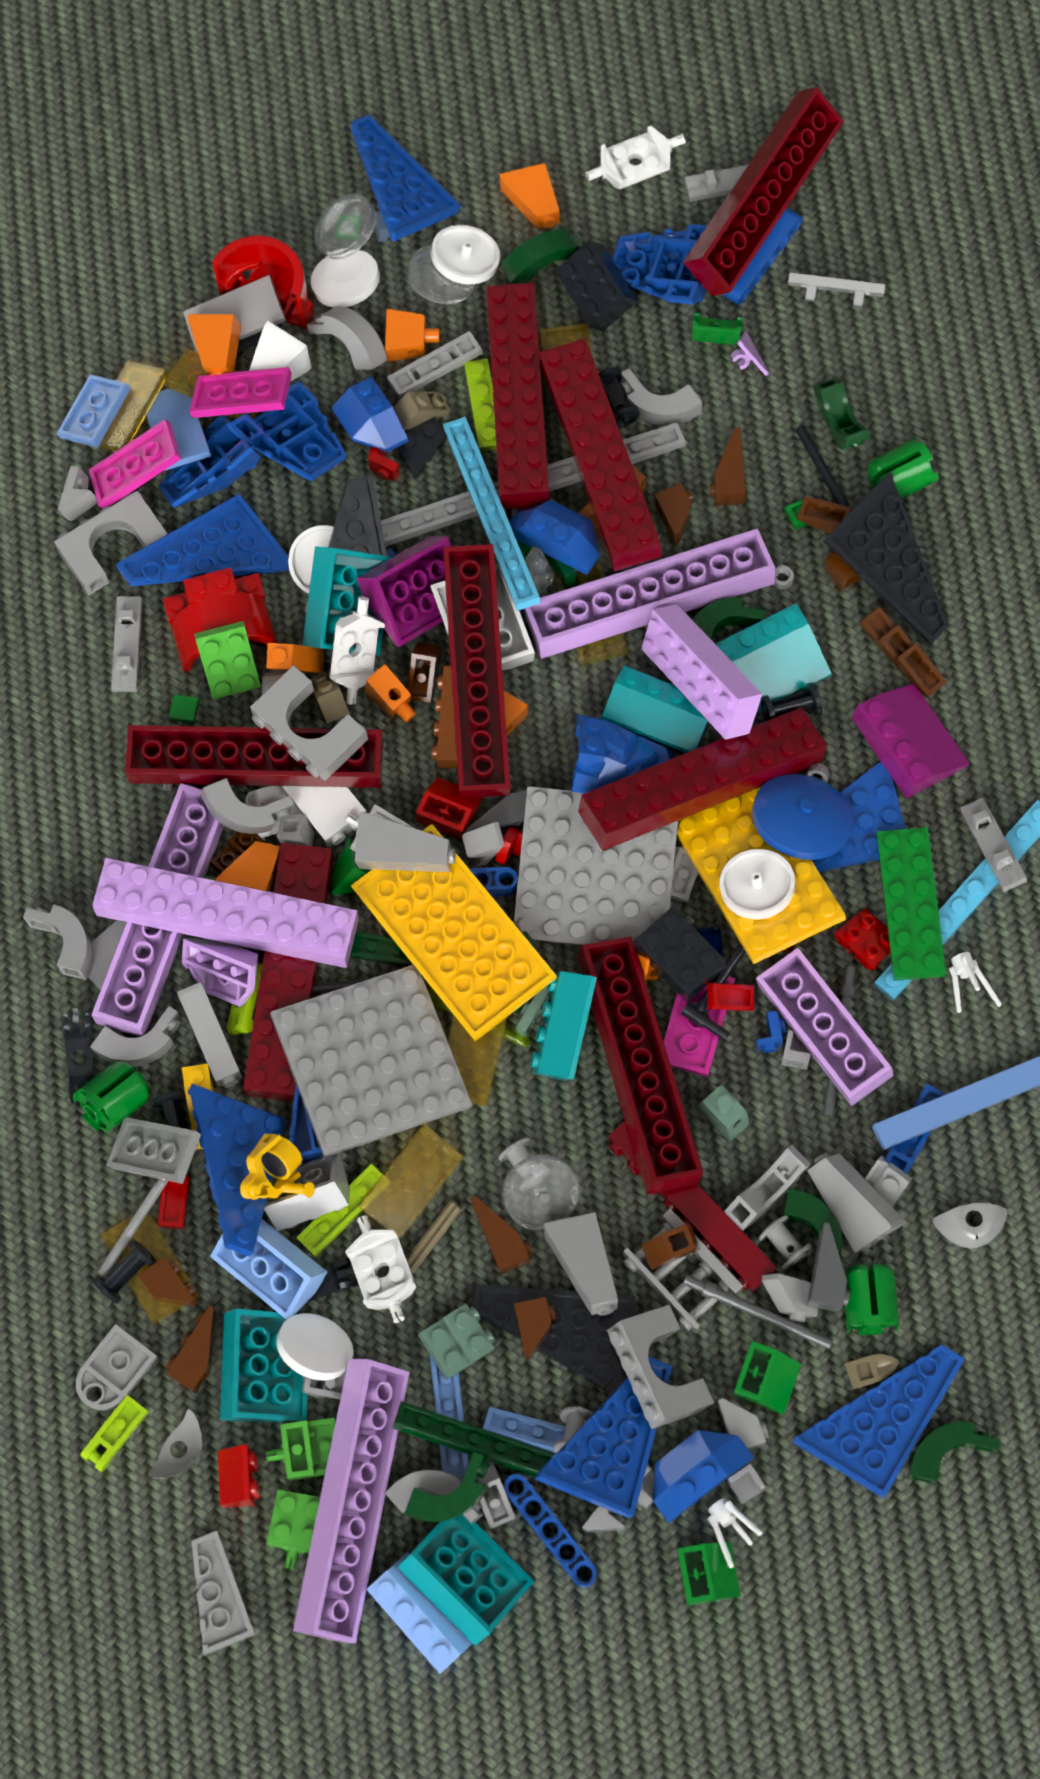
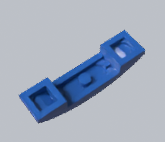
M926 1084L914 1107L944 1096L946 1093ZM931 1131L893 1146L885 1161L889 1164H894L908 1174Z

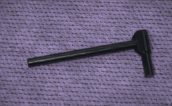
M741 943L738 944L726 961L725 970L712 983H725L746 952ZM706 990L698 1003L688 1002L681 1015L700 1028L704 1027L723 1041H726L730 1032L709 1019Z

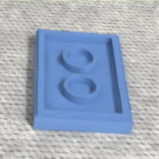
M90 374L57 431V435L62 439L98 448L131 387L128 383Z

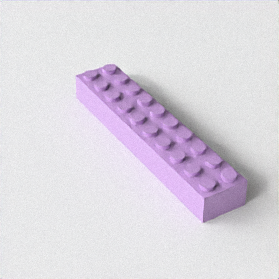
M754 529L540 598L541 603L524 609L525 620L542 659L648 625L652 610L677 604L686 613L707 606L720 599L735 597L775 584V566L759 530Z
M180 783L148 867L204 878L224 825L217 821L207 809L201 797V789ZM130 922L126 923L92 1012V1017L96 1024L137 1037L146 1034L183 937L182 933Z
M105 858L92 905L96 916L347 968L359 921L357 910Z
M370 1359L348 1360L293 1628L295 1632L337 1642L356 1644L398 1430L392 1429L399 1405L401 1401L404 1402L410 1373L408 1371Z

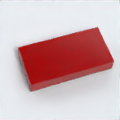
M707 983L708 1010L754 1011V985Z
M185 1176L183 1184L168 1181L161 1192L158 1228L185 1229L190 1183L189 1176Z

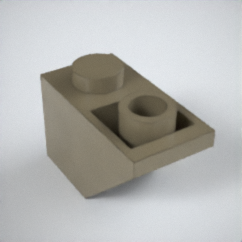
M408 391L393 407L403 429H411L433 417H436L438 420L451 412L445 397L440 392Z
M321 672L315 674L310 679L314 689L312 695L323 719L328 724L347 714L349 715V711L339 686L329 678L330 672Z

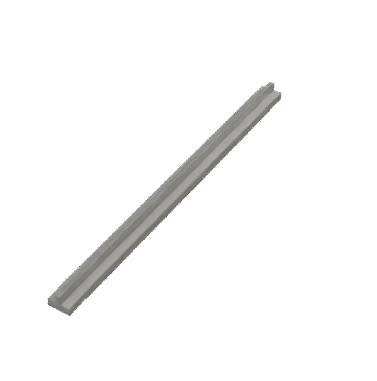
M677 422L623 440L632 464L686 446V441ZM573 457L547 465L549 492L581 482ZM498 481L493 483V485L500 499ZM469 491L381 520L385 547L478 516Z

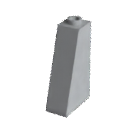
M359 812L355 862L359 869L450 872L451 864L455 863L456 852L455 848L451 847L448 839L369 813Z
M199 982L178 991L177 994L218 1088L221 1086L227 1088L235 1085L238 1079L242 1078V1075L202 983Z
M826 1153L814 1160L815 1165L807 1170L827 1206L836 1217L842 1232L855 1253L870 1248L906 1223L900 1214L840 1153L832 1156Z
M596 1213L544 1223L545 1240L590 1314L608 1315L617 1310L618 1298Z

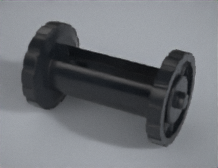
M611 367L600 371L598 374L618 428H622L635 422L639 418L640 412L637 407L628 405L619 383L622 373L621 368ZM619 406H624V408L617 411Z
M813 682L807 683V692L771 702L767 695L762 696L761 706L765 721L801 707L804 711L812 709L815 715L822 714V703L816 685Z
M185 1091L167 1092L153 1098V1106L162 1107L166 1125L186 1129L180 1103L186 1100Z
M135 1239L128 1243L132 1251L105 1279L99 1275H96L93 1279L99 1291L115 1304L122 1300L118 1292L145 1264L152 1266L157 1262L149 1250Z

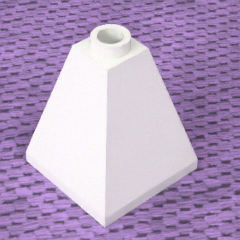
M267 321L249 371L289 367L292 372L291 381L311 369L307 345Z

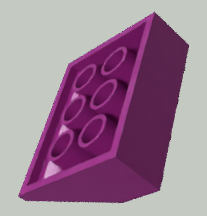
M430 536L357 577L363 597L369 598L368 606L377 619L385 624L384 629L396 647L404 645L443 622L431 590V585L445 581L443 547H451L448 536Z
M915 684L876 695L859 704L852 716V720L906 799L970 764Z

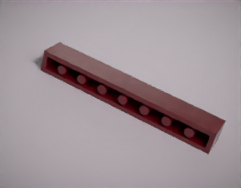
M624 1121L608 1135V1141L610 1142L608 1147L617 1157L622 1155L627 1160L626 1166L635 1176L641 1175ZM698 1184L657 1192L664 1200L662 1202L663 1206L667 1210L671 1209L674 1213L676 1212L684 1224L691 1225L700 1241L718 1257V1260L728 1271L730 1270L737 1277L736 1279L742 1284L745 1292L749 1290L753 1294L763 1285L762 1275L776 1273L777 1267Z

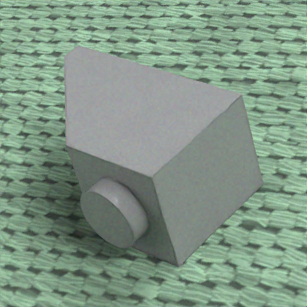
M782 1274L762 1275V1282L779 1313L790 1315V1320L805 1322L806 1318L817 1317L818 1308L807 1306L811 1282Z
M725 1399L718 1400L717 1406L727 1434L739 1435L749 1450L765 1446V1438H768L769 1435L765 1423H760L758 1416Z
M489 1462L490 1466L485 1478H480L479 1480L489 1485L480 1504L492 1529L515 1519V1515L495 1466L492 1462Z

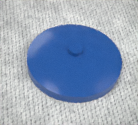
M788 774L767 781L757 792L752 806L753 823L760 836L774 849L798 859L818 860L833 856L847 844L854 826L852 810L843 795L828 783L807 775Z

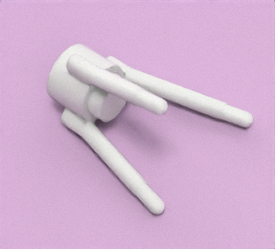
M970 952L958 954L951 959L953 967L949 968L953 981L957 1013L962 1011L958 975L962 979L969 977L975 990L979 991L980 986L974 975L976 973L998 1007L1002 1005L979 969L976 960H973Z
M723 1498L709 1508L708 1512L711 1516L707 1520L714 1529L729 1568H733L734 1564L719 1525L721 1524L724 1528L731 1524L750 1546L753 1544V1541L735 1520L736 1517L757 1535L761 1536L762 1531L743 1515L730 1500L727 1501L726 1498Z

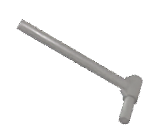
M157 1179L97 1273L105 1278L108 1276L168 1181Z

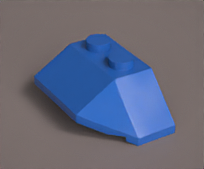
M372 377L365 378L345 388L332 406L334 414L354 442L380 448V450L385 452L408 442V438L393 407Z
M547 500L516 512L509 522L517 540L586 575L600 558L592 520L552 500Z
M697 1430L655 1463L653 1502L668 1523H670L755 1457L739 1435Z

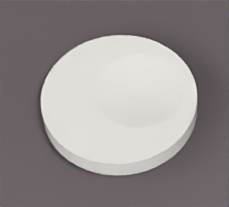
M455 225L441 230L435 236L431 248V259L435 268L446 278L462 284H478L487 281L495 274L500 261V251L493 238L484 231L472 226Z
M356 249L342 250L327 256L315 267L311 275V287L315 297L322 304L329 307H349L364 301L374 292L380 280V272L375 259L367 252Z
M321 525L309 528L301 533L291 546L288 558L290 574L297 586L307 594H309L315 546L328 547L333 526Z
M764 849L744 851L734 856L723 868L720 876L721 896L726 906L741 917L749 919L772 917L783 911L794 896L795 876L793 869L785 858L773 851Z
M303 1313L291 1316L283 1323L277 1335V1349L284 1362L297 1373L311 1379L331 1380L338 1378L347 1370L348 1360L353 1358V1346L345 1331L333 1321L320 1315Z

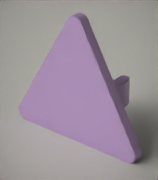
M744 331L737 342L742 349L732 352V360L735 362L743 358L738 362L740 369H745L752 360L766 376L769 375V371L748 333Z

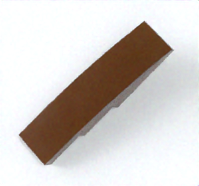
M805 496L797 519L819 530L831 533L852 511V507Z
M881 607L876 608L859 622L861 627L888 659L926 697L932 695L947 682L917 643L913 644L900 626H895Z

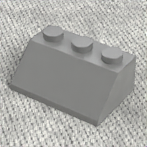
M337 1153L326 1158H317L301 1164L295 1170V1172L300 1173L301 1177L294 1183L306 1184L312 1182L314 1184L315 1192L311 1198H307L302 1194L282 1192L275 1199L267 1198L264 1210L275 1229L280 1231L285 1228H293L307 1220H315L323 1214L339 1211L348 1206L350 1188L340 1154ZM272 1177L271 1185L274 1186L278 1179Z

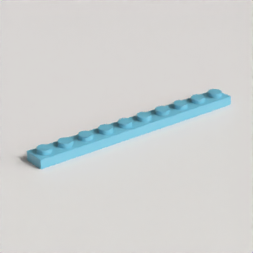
M466 417L443 424L444 432L489 543L494 544V555L516 610L519 611L541 603L537 589Z
M1039 800L1032 805L1005 836L1017 861L1023 857L1040 837ZM986 859L982 861L938 911L942 945L950 939L999 884ZM890 964L874 982V986L894 1002L912 980L893 981L892 965Z

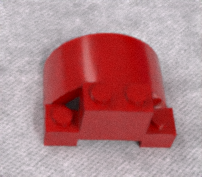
M256 235L237 239L218 252L212 261L220 296L270 275L286 318L285 322L307 329V324L310 323L314 310L312 302L308 299L302 263L292 248L278 239ZM252 269L248 280H246V276L242 272Z
M230 567L183 580L185 593L163 598L181 667L184 672L193 670V663L200 657L195 633L243 621L248 641L261 642L267 646L268 643H278L258 573L234 579Z

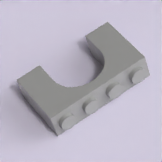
M138 491L127 494L113 506L103 508L98 515L82 521L77 528L70 532L62 533L54 541L58 552L88 596L109 584L106 573L93 556L95 543L103 534L112 530L128 531L138 538L144 548L168 535Z
M293 665L250 707L253 714L252 720L261 729L266 727L271 732V738L277 744L281 745L283 743L289 748L288 753L296 761L301 759L307 765L306 769L315 778L320 776L326 781L368 740L367 732L347 714L329 733L320 738L305 739L293 733L289 728L290 716L314 691L312 681Z
M670 1305L621 1320L607 1330L610 1341L616 1349L622 1368L630 1380L633 1392L639 1400L651 1429L699 1413L714 1403L703 1378L682 1386H672L661 1381L650 1366L648 1359L650 1344L667 1339L680 1330Z

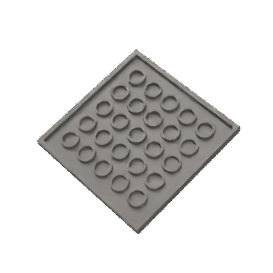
M527 787L514 915L515 926L521 933L526 931L533 941L584 945L631 936L635 945V939L670 909L678 821L602 851L578 813L583 793L570 790Z
M414 965L272 1011L270 1014L324 1158L457 1113L472 1106L422 975Z

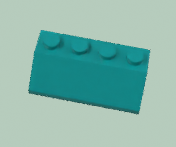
M627 666L622 668L616 679L601 718L685 753L698 749L710 726L709 721L676 686Z
M559 971L554 972L557 979L547 986L550 994L548 1001H545L542 1007L541 1015L544 1016L543 1025L539 1026L536 1033L538 1047L537 1051L533 1052L531 1056L530 1067H533V1074L557 1080H574L597 977Z

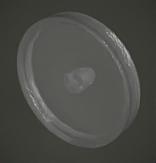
M348 194L331 203L323 212L316 225L315 243L318 249L332 259L346 258L357 252L367 242L373 232L376 222L374 206L360 194Z
M432 245L422 247L412 255L407 271L408 280L412 288L425 299L441 304H452L466 299L473 292L475 284H462L452 281L435 268L431 259Z
M535 1155L519 1162L508 1173L502 1189L503 1203L510 1217L520 1226L531 1230H544V1223L568 1218L573 1212L579 1197V1184L571 1168L561 1159L550 1155Z

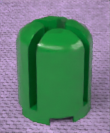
M916 437L872 459L868 465V479L872 489L890 472L894 476L893 481L902 499L937 482L938 472L933 474L930 463L933 457L922 441L916 442Z
M121 1060L113 1062L74 1093V1103L79 1100L81 1107L85 1111L82 1117L94 1130L103 1129L106 1131L105 1134H107L146 1103L149 1097L146 1079L139 1071L135 1072L136 1068L130 1063Z
M865 1263L857 1264L844 1272L847 1279L846 1289L850 1290L847 1306H845L847 1333L851 1329L859 1330V1335L883 1334L884 1328L895 1326L896 1330L900 1329L895 1274L890 1267L881 1263H872V1267L869 1269V1281Z

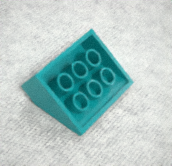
M315 546L302 646L333 650L336 623L340 618L352 615L353 612L357 611L358 598L363 597L357 577L392 557ZM368 606V615L377 619V617L374 615V613ZM381 627L378 630L376 656H380L383 628ZM356 643L349 648V652L354 651Z
M797 604L715 644L762 693V696L767 695L771 702L790 697L806 689L807 683L813 682L816 684L831 676V671L810 625ZM761 700L756 714L762 711Z
M233 1309L224 1313L220 1420L284 1423L307 1420L308 1394L302 1392L304 1376L290 1368L284 1362L277 1349V1335L281 1326L286 1321L278 1312Z
M464 1515L455 1519L440 1521L397 1567L475 1646L495 1629L534 1583L476 1522L470 1523Z

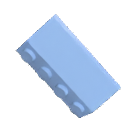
M261 1219L254 1252L250 1257L225 1248L222 1235L210 1256L286 1320L294 1316L317 1292L327 1274L325 1269L263 1219Z
M407 1552L369 1586L367 1591L441 1674L473 1643L397 1568L409 1555Z

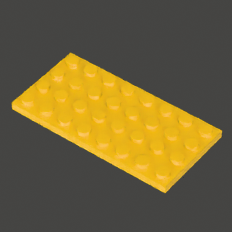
M760 788L678 820L676 836L753 964L846 920L844 911L811 860L794 858L771 847L756 830L752 819V806ZM753 849L773 851L785 858L791 865L795 876V893L789 905L780 913L765 919H749L735 914L724 903L720 891L721 872L734 856L744 851Z
M432 824L423 830L424 832L442 837ZM457 854L455 863L450 866V872L372 869L351 885L354 892L474 1041H477L557 979L556 974Z

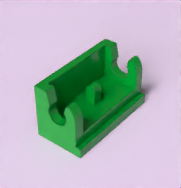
M694 312L692 341L738 345L737 342L741 336L742 317H738L737 321L701 318L698 312Z

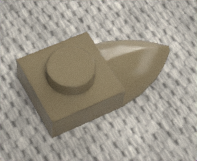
M876 1354L845 1363L852 1388L857 1389L887 1378L897 1368L899 1360L889 1355Z

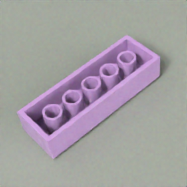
M677 604L653 609L641 648L644 653L725 740L750 734L762 693Z
M798 948L756 977L758 987L789 1027L794 1030L796 1036L851 1106L893 1077V1070L890 1064Z

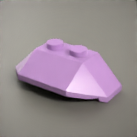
M184 938L182 964L186 969L189 968L196 982L202 983L207 994L236 1006H243L255 989L258 954L234 944L210 939Z

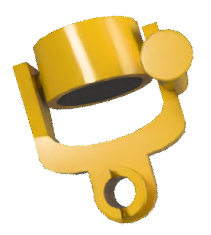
M265 1133L247 1157V1167L250 1173L242 1181L240 1192L244 1198L252 1200L258 1198L275 1199L282 1192L302 1194L307 1198H311L315 1192V1187L312 1182L306 1184L294 1183L301 1177L299 1172H295L302 1163V1157L297 1147L280 1135ZM264 1170L272 1177L278 1179L274 1186L267 1179Z

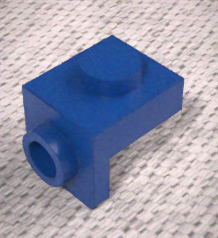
M778 1011L767 1012L766 1023L769 1038L757 1039L755 1044L756 1051L762 1050L763 1053H771L782 1047V1034L786 1033L784 1019L778 1017Z

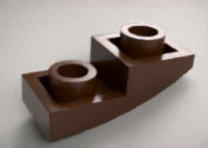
M237 832L228 840V845L210 861V866L217 873L221 874L255 841L264 843V840L257 834Z

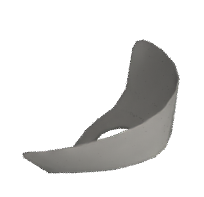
M987 1203L966 1204L934 1217L933 1223L938 1231L951 1242L965 1248H978L988 1244L997 1236L1006 1221L1007 1210L1001 1206ZM969 1211H978L982 1215V1223L979 1226L971 1227L967 1224L966 1215Z
M190 1409L187 1410L183 1421L167 1438L155 1467L148 1474L149 1477L167 1478L179 1475L191 1468L197 1461L202 1449V1434L198 1420ZM176 1441H182L187 1446V1452L181 1458L173 1457L170 1452L171 1445Z

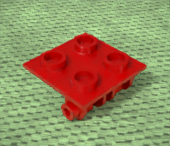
M866 908L835 932L837 943L846 950L849 949V954L855 952L856 954L853 958L856 960L860 957L859 962L866 970L869 969L873 972L879 966L878 963L890 954L887 927Z

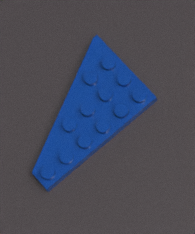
M370 115L352 122L350 129L388 233L393 241H397L459 213L461 205Z
M240 494L117 563L118 571L130 586L181 582L185 579L230 567L233 576L290 571L288 564L289 556Z
M881 761L840 792L852 810L854 819L853 830L847 844L838 853L828 858L811 860L818 872L879 860L876 839L877 831L906 829L893 779Z
M191 1084L188 1089V1095L191 1096L194 1108L192 1114L197 1123L196 1130L201 1134L199 1139L200 1147L204 1149L205 1167L210 1177L209 1184L213 1200L217 1203L220 1215L218 1221L223 1230L224 1246L227 1249L250 1257L254 1252L267 1198L252 1200L246 1199L241 1195V1183L250 1173L247 1167V1157L265 1133L277 1134L282 1137L286 1119ZM264 1170L267 1179L271 1183L272 1176Z
M940 1345L799 1436H796L792 1443L884 1499L965 1358Z
M649 1356V1363L655 1375L661 1381L668 1384L672 1366ZM628 1377L536 1474L535 1479L619 1515L631 1518L635 1514L656 1428L651 1429L649 1422L646 1420Z

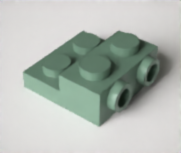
M467 1304L462 1305L418 1334L446 1380L495 1349L492 1345L495 1343L493 1335L487 1329L483 1331L478 1323L480 1320L479 1313L474 1307L469 1308Z

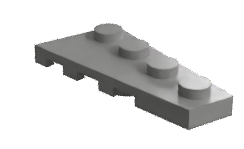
M217 1530L191 1541L203 1656L256 1635Z

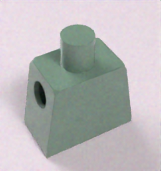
M722 1085L712 1091L696 1106L729 1142L734 1140L749 1126L747 1111Z

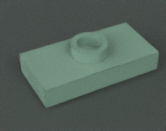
M547 986L537 993L532 1001L529 1000L525 1003L521 1011L524 1015L516 1026V1032L519 1036L527 1037L542 1013L543 1004L545 1001H548L550 994Z

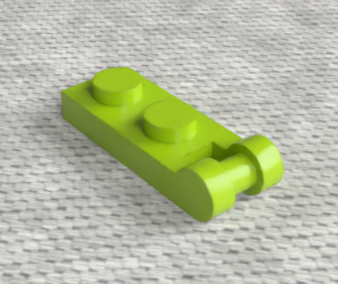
M257 963L255 989L243 1006L239 1007L234 1004L231 1006L227 1030L231 1035L235 1036L241 1033L252 1032L254 1023L252 1016L257 1003L256 998L260 984L262 964Z
M126 1395L87 1444L80 1456L86 1461L91 1460L96 1464L95 1468L103 1472L149 1411ZM100 1444L107 1448L103 1455L96 1451Z

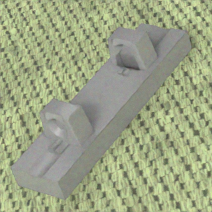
M748 165L714 171V169L707 170L703 174L685 177L684 182L689 202L728 195Z
M789 273L788 286L807 288L806 301H815L816 289L854 294V307L863 306L864 295L883 297L885 284Z
M468 331L387 376V381L398 398L401 399L408 391L417 392L423 389V386L450 371L464 366L468 361L481 355L482 348L471 332Z
M117 596L111 682L113 692H137L143 605L141 596ZM122 622H133V624H122Z
M984 798L960 807V812L1003 892L1027 882L1021 866Z

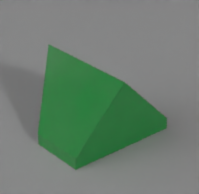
M350 837L331 874L333 896L354 892L351 885L372 870L358 868L355 862V851L350 849L353 842Z

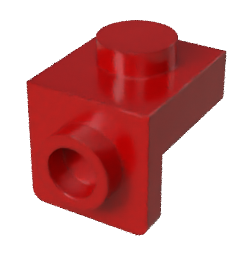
M372 447L367 456L370 470L383 480L389 479L396 482L400 475L399 464L384 457L385 451Z
M510 827L505 836L502 837L505 846L497 853L495 861L505 864L511 854L521 856L523 831Z

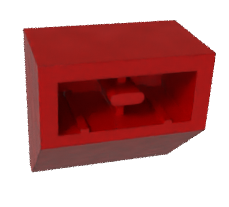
M437 777L425 791L416 810L417 823L427 827L432 824L437 831L463 841L462 835L471 826L484 797L459 798L458 785Z
M248 1445L218 1450L220 1506L222 1508L256 1506L255 1499L260 1498L259 1482H256V1479H254V1471L259 1469L258 1456L255 1455V1452Z

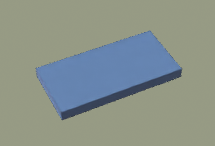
M187 383L141 397L150 428L164 419L172 425L181 460L166 470L211 457L199 419L192 418L189 412L192 398Z

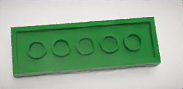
M928 827L877 831L876 839L893 981L945 977L946 969Z

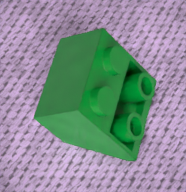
M752 1341L733 1397L784 1415L801 1363L778 1350Z
M731 1541L725 1543L734 1564L733 1568H729L719 1542L677 1548L687 1606L741 1597Z

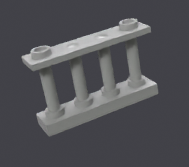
M669 1209L662 1216L663 1229L653 1238L682 1226L684 1223ZM696 1237L701 1250L689 1254V1256L694 1255L700 1263L698 1264L699 1268L690 1276L701 1280L706 1275L710 1276L712 1274L719 1281L717 1288L735 1296L740 1294L743 1290L742 1284ZM626 1248L623 1251V1256L625 1257L624 1264L633 1273L637 1270L665 1302L670 1305L680 1317L678 1322L685 1330H692L696 1334L700 1330V1325L696 1320L718 1300L713 1297L711 1299L705 1297L688 1313L678 1301L692 1288L681 1283L674 1291L669 1293L660 1283L687 1256L660 1266L652 1274L641 1263L646 1259L643 1248L635 1254Z

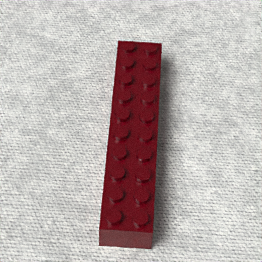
M818 87L797 92L683 261L711 296L731 293L843 124L842 118Z
M534 282L486 286L500 502L503 509L529 508L550 500Z
M586 338L539 352L541 370L613 570L617 571L662 557L661 542Z
M494 544L443 547L459 798L510 795V775Z
M801 707L751 727L750 734L726 740L723 738L582 794L578 813L601 850L604 851L760 788L767 781L775 777L794 774L809 768L813 764L822 763L827 744Z
M128 725L125 774L129 783L137 784L181 783L211 785L227 778L229 785L382 788L384 739L382 729H365L368 740L324 781L320 776L317 778L312 776L306 769L307 765L301 759L296 761L288 753L289 748L283 743L281 745L277 744L271 738V732L267 728ZM290 728L293 733L305 739L320 738L332 730L323 728Z
M281 843L274 893L327 904L334 862L332 848ZM264 951L243 1088L247 1097L294 1102L296 1082L270 1014L272 1011L314 997V986L316 984L319 962Z
M632 937L584 944L580 949L577 960L582 975L597 977L591 1007L646 1194L697 1185L703 1170Z

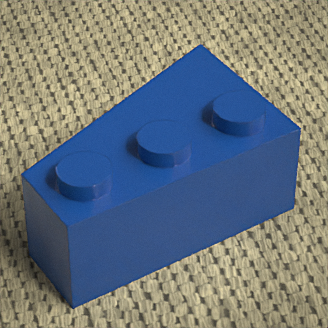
M296 1085L289 1141L299 1150L302 1163H307L323 1157Z

